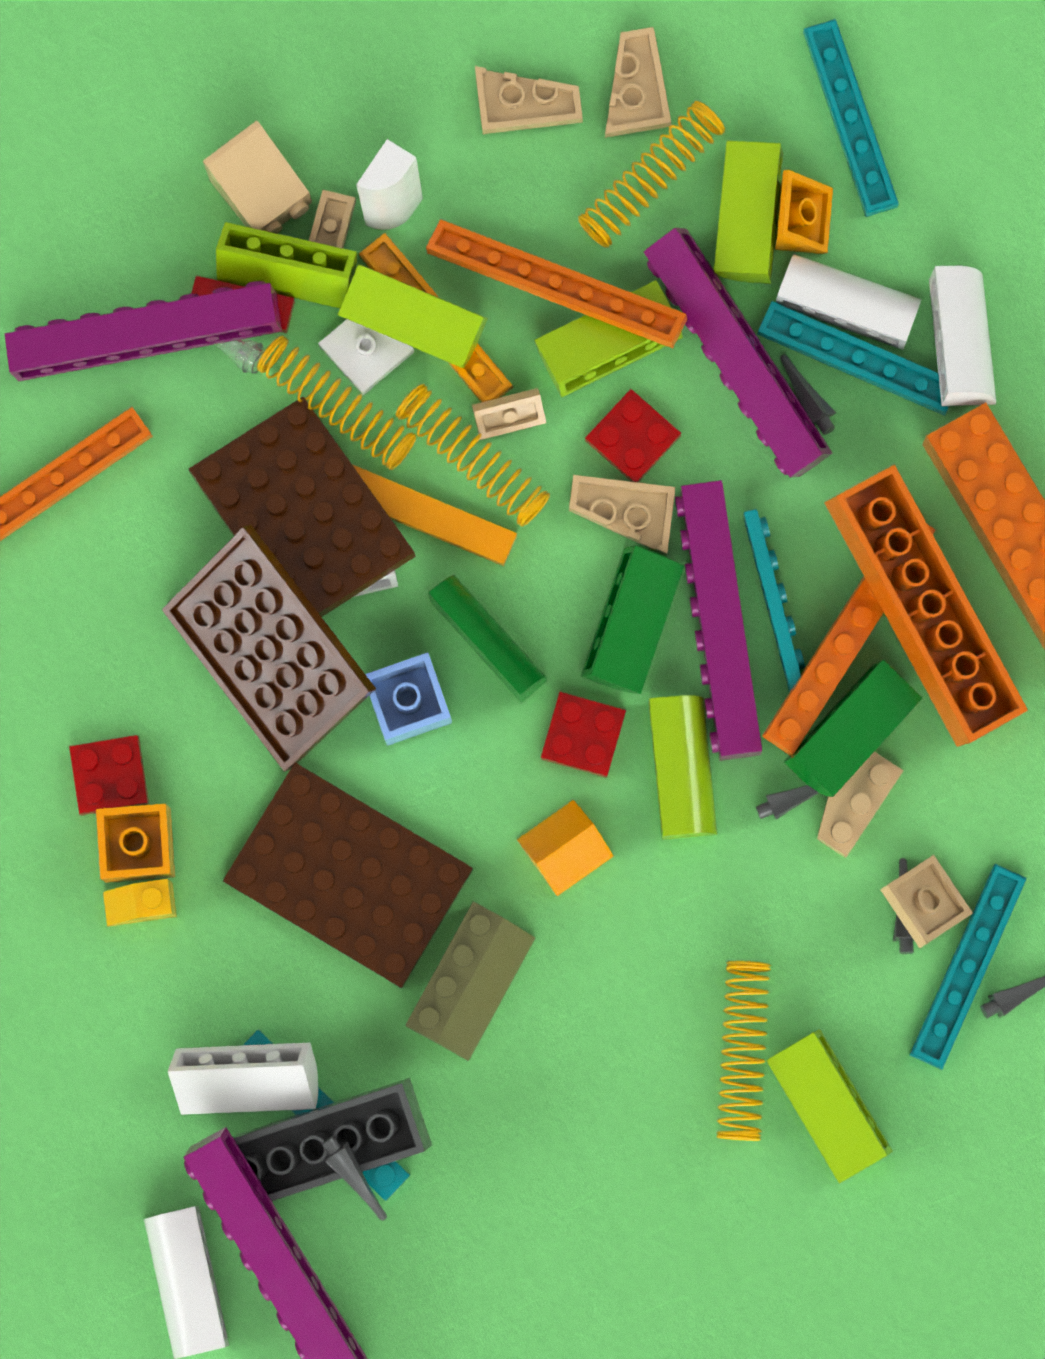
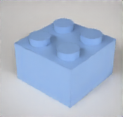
M428 652L366 674L376 688L369 696L387 746L452 724V719Z

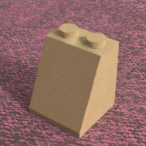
M257 120L203 160L210 182L246 227L278 234L285 222L291 218L298 219L304 215L309 209V204L312 203L309 191Z

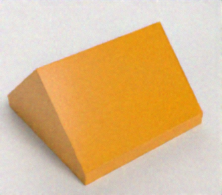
M789 169L783 170L775 250L817 254L828 253L833 196L832 187Z
M574 800L517 839L556 896L562 894L614 857L593 822Z

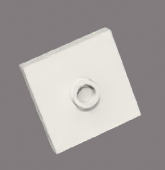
M348 319L318 343L319 347L363 396L415 352L413 347Z

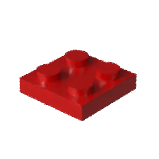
M630 389L585 437V441L628 480L639 482L681 437V432Z
M559 692L541 759L607 778L626 710Z
M138 735L69 746L78 810L81 816L94 814L96 809L149 804Z

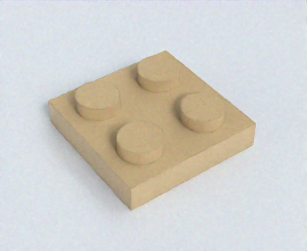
M934 855L880 889L919 948L973 914Z

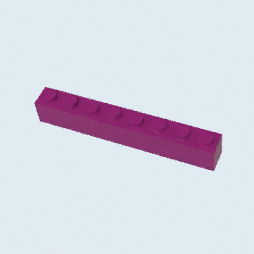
M674 228L643 251L649 260L647 261L649 270L655 277L661 278L667 287L665 294L675 306H679L681 311L687 315L686 327L693 334L698 335L703 343L701 345L703 353L711 362L715 361L721 373L719 376L721 381L729 390H733L740 400L738 401V406L741 412L747 418L753 420L758 428L756 430L758 438L765 446H770L776 456L774 461L778 469L784 475L788 474L790 478L800 477L833 454L689 231L685 228Z
M254 281L246 284L245 288L233 290L232 288L223 287L213 290L212 294L203 296L186 294L181 296L179 300L172 302L154 300L148 302L145 307L135 309L124 306L114 309L113 313L109 314L86 313L77 320H51L46 326L41 327L31 325L19 326L14 329V332L4 333L9 372L19 382L282 332L276 291L270 283Z
M722 480L683 485L680 491L681 496L675 497L677 517L684 516L685 529L680 530L682 550H689L690 563H685L687 584H694L695 596L690 597L692 618H699L700 630L694 631L697 651L704 652L705 664L699 665L702 685L708 684L710 698H704L707 719L713 718L715 732H709L712 753L718 752L719 761L761 756L762 745Z
M227 1127L190 1146L183 1157L185 1159L184 1167L188 1175L193 1180L197 1179L203 1189L202 1194L205 1203L211 1210H216L222 1220L221 1227L224 1234L230 1241L234 1240L241 1251L239 1254L243 1265L247 1270H252L259 1280L258 1287L265 1300H271L277 1310L276 1316L279 1324L285 1331L289 1330L296 1341L295 1348L300 1358L368 1359Z

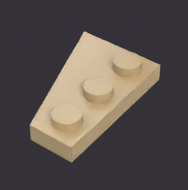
M654 27L620 33L605 138L660 129L671 125Z
M475 66L483 134L583 123L579 86L540 78L533 80L518 77L514 73L504 72L503 74L487 71L486 68Z
M573 475L569 511L667 556L675 487Z
M874 751L835 796L827 798L817 840L846 858L904 770Z

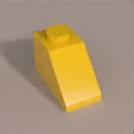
M169 879L133 883L103 892L108 927L177 917L173 883Z

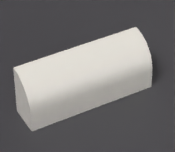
M387 139L356 184L365 225L379 230L393 229L405 223L423 199L416 157Z
M793 254L777 294L776 303L803 315L903 350L922 299Z
M935 266L929 279L941 404L942 406L982 405L984 403L996 405L983 275L979 270L968 266Z
M310 1042L178 1048L175 1050L168 1069V1075L181 1115L316 1109L318 1072Z
M199 1206L144 1219L174 1359L229 1346Z

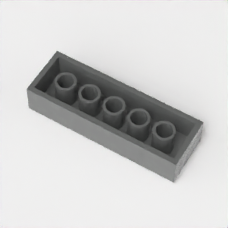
M410 1078L232 1136L271 1201L342 1179L340 1175L324 1162L328 1158L327 1155L329 1153L322 1143L331 1136H334L341 1146L348 1141L362 1172L424 1152L432 1146Z

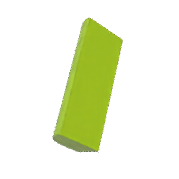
M726 142L714 272L723 278L739 282L771 284L783 163L781 143Z
M227 222L224 223L216 247V273L218 281L244 287L250 282L264 281L265 283H270L279 295L341 308L357 265L356 251Z
M359 264L338 312V315L461 368H464L471 358L488 320L486 317Z
M656 280L631 292L672 308ZM587 315L534 340L540 357L561 398L665 347V345ZM681 331V333H680V335H679L677 341L683 338V336H682V331Z
M695 695L649 698L662 840L717 835L704 698Z
M820 1029L766 1060L839 1184L888 1156L893 1151Z

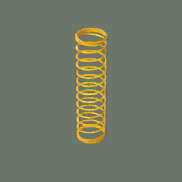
M694 101L691 107L687 108L688 117L679 116V126L670 125L668 129L669 135H660V144L653 143L650 145L651 154L641 153L642 163L632 162L633 172L624 171L622 174L623 181L615 180L613 182L614 191L610 189L604 190L605 200L595 199L596 209L586 208L585 214L578 216L580 225L593 240L605 248H609V245H612L610 236L600 224L589 216L588 211L598 214L614 233L621 235L620 229L608 217L602 214L597 204L598 201L608 205L626 226H631L628 218L610 203L607 192L616 195L633 215L640 217L638 210L626 198L620 195L616 183L627 187L641 205L649 208V203L628 184L625 174L635 177L653 198L658 199L657 192L644 179L638 176L634 165H640L645 168L660 187L668 189L665 181L646 165L644 161L645 155L653 158L668 177L672 180H677L675 173L656 157L653 146L664 150L668 158L680 170L686 171L683 162L664 146L662 137L672 140L688 160L695 162L693 154L674 138L671 131L672 128L680 130L696 150L705 153L700 142L683 129L680 122L681 119L691 122L703 139L710 144H714L712 136L692 119L690 110L712 133L716 135L725 133L724 124L707 105L700 101Z
M283 335L279 336L262 354L257 364V370L260 373L266 372L268 379L277 376V386L280 387L288 384L287 393L294 394L298 392L297 399L299 402H303V399H300L303 387L316 374L320 363H316L311 368L297 389L290 391L293 379L305 367L310 355L304 356L296 366L291 377L280 384L279 379L282 372L296 357L299 347H295L285 359L280 370L270 376V368L277 362L289 343L286 337ZM278 346V348L276 349V351L274 352V354L272 355V357L270 358V360L265 364V362L267 361L268 357L271 355V353L274 351V349ZM330 370L325 372L312 393L305 397L306 401L309 399L308 409L314 410L319 407L318 414L320 418L330 415L329 425L331 426L341 422V434L351 431L350 440L352 442L362 438L361 449L364 450L373 446L371 456L375 458L383 454L382 464L386 465L389 470L395 469L413 447L416 435L410 432L403 437L385 463L390 447L402 434L404 426H401L389 444L375 455L374 451L378 441L393 424L394 418H390L377 438L364 447V441L368 432L383 415V410H380L372 419L367 429L354 439L353 434L357 425L370 411L373 403L369 402L360 413L356 422L350 428L343 431L342 428L347 416L361 401L362 394H359L353 400L343 417L332 423L336 409L347 398L352 387H347L334 407L322 415L321 411L325 402L341 383V378H338L329 388L323 400L316 406L311 407L314 395L331 374Z
M420 384L413 389L398 407L395 413L396 418L398 417V420H403L408 417L407 428L418 426L417 437H423L428 434L427 445L432 446L438 443L437 454L448 452L446 457L447 463L459 460L456 466L458 472L468 469L467 480H474L479 477L476 484L477 489H483L489 485L486 492L487 498H492L499 494L496 501L497 506H504L509 503L506 510L507 515H513L520 511L517 516V524H520V527L527 525L547 503L550 493L543 491L536 496L542 486H538L520 507L509 513L513 502L519 493L530 483L532 478H527L515 494L499 504L503 493L521 473L522 469L519 468L503 487L494 494L489 495L497 478L509 467L512 461L508 460L490 481L479 486L486 471L500 457L502 452L498 451L484 469L469 478L474 465L488 451L492 443H487L471 463L459 469L464 456L479 441L482 434H478L460 455L449 460L453 449L470 431L472 425H468L452 445L440 452V446L445 437L459 424L462 416L457 417L440 438L430 443L429 441L434 430L450 414L452 407L444 411L433 427L425 433L419 434L423 423L439 407L442 399H438L420 421L409 425L415 411L432 394V390L428 391L425 384Z
M728 961L726 963V970L729 973L745 977L729 979L725 981V984L729 987L746 991L727 993L724 997L729 1001L747 1005L729 1006L723 1011L729 1015L748 1019L728 1020L723 1022L722 1025L729 1029L749 1033L727 1034L722 1039L729 1043L750 1047H732L721 1051L723 1055L748 1061H730L720 1065L723 1069L745 1073L746 1075L721 1077L719 1080L725 1084L745 1088L722 1090L718 1094L725 1098L746 1102L721 1104L718 1106V1109L746 1116L720 1118L717 1122L721 1125L746 1130L716 1132L718 1134L716 1137L720 1139L760 1141L761 1134L758 1133L762 1132L761 1129L723 1122L761 1119L762 1116L760 1114L723 1107L757 1106L763 1104L760 1100L724 1093L759 1092L764 1090L760 1086L737 1083L725 1079L761 1078L765 1076L760 1072L732 1068L726 1065L765 1063L764 1059L728 1053V1051L764 1050L766 1049L765 1045L741 1042L728 1038L766 1036L767 1033L728 1024L767 1022L768 1019L728 1010L769 1007L764 1003L739 1000L729 996L770 993L768 990L734 985L730 982L769 980L768 976L738 971L768 972L771 970L769 968L771 965L753 961Z

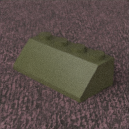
M472 902L405 1026L469 1061L531 948L535 937L505 918Z

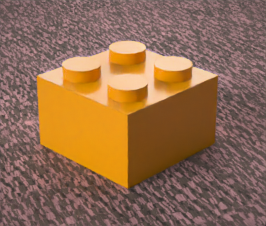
M166 803L96 809L101 880L110 883L175 877L171 808Z

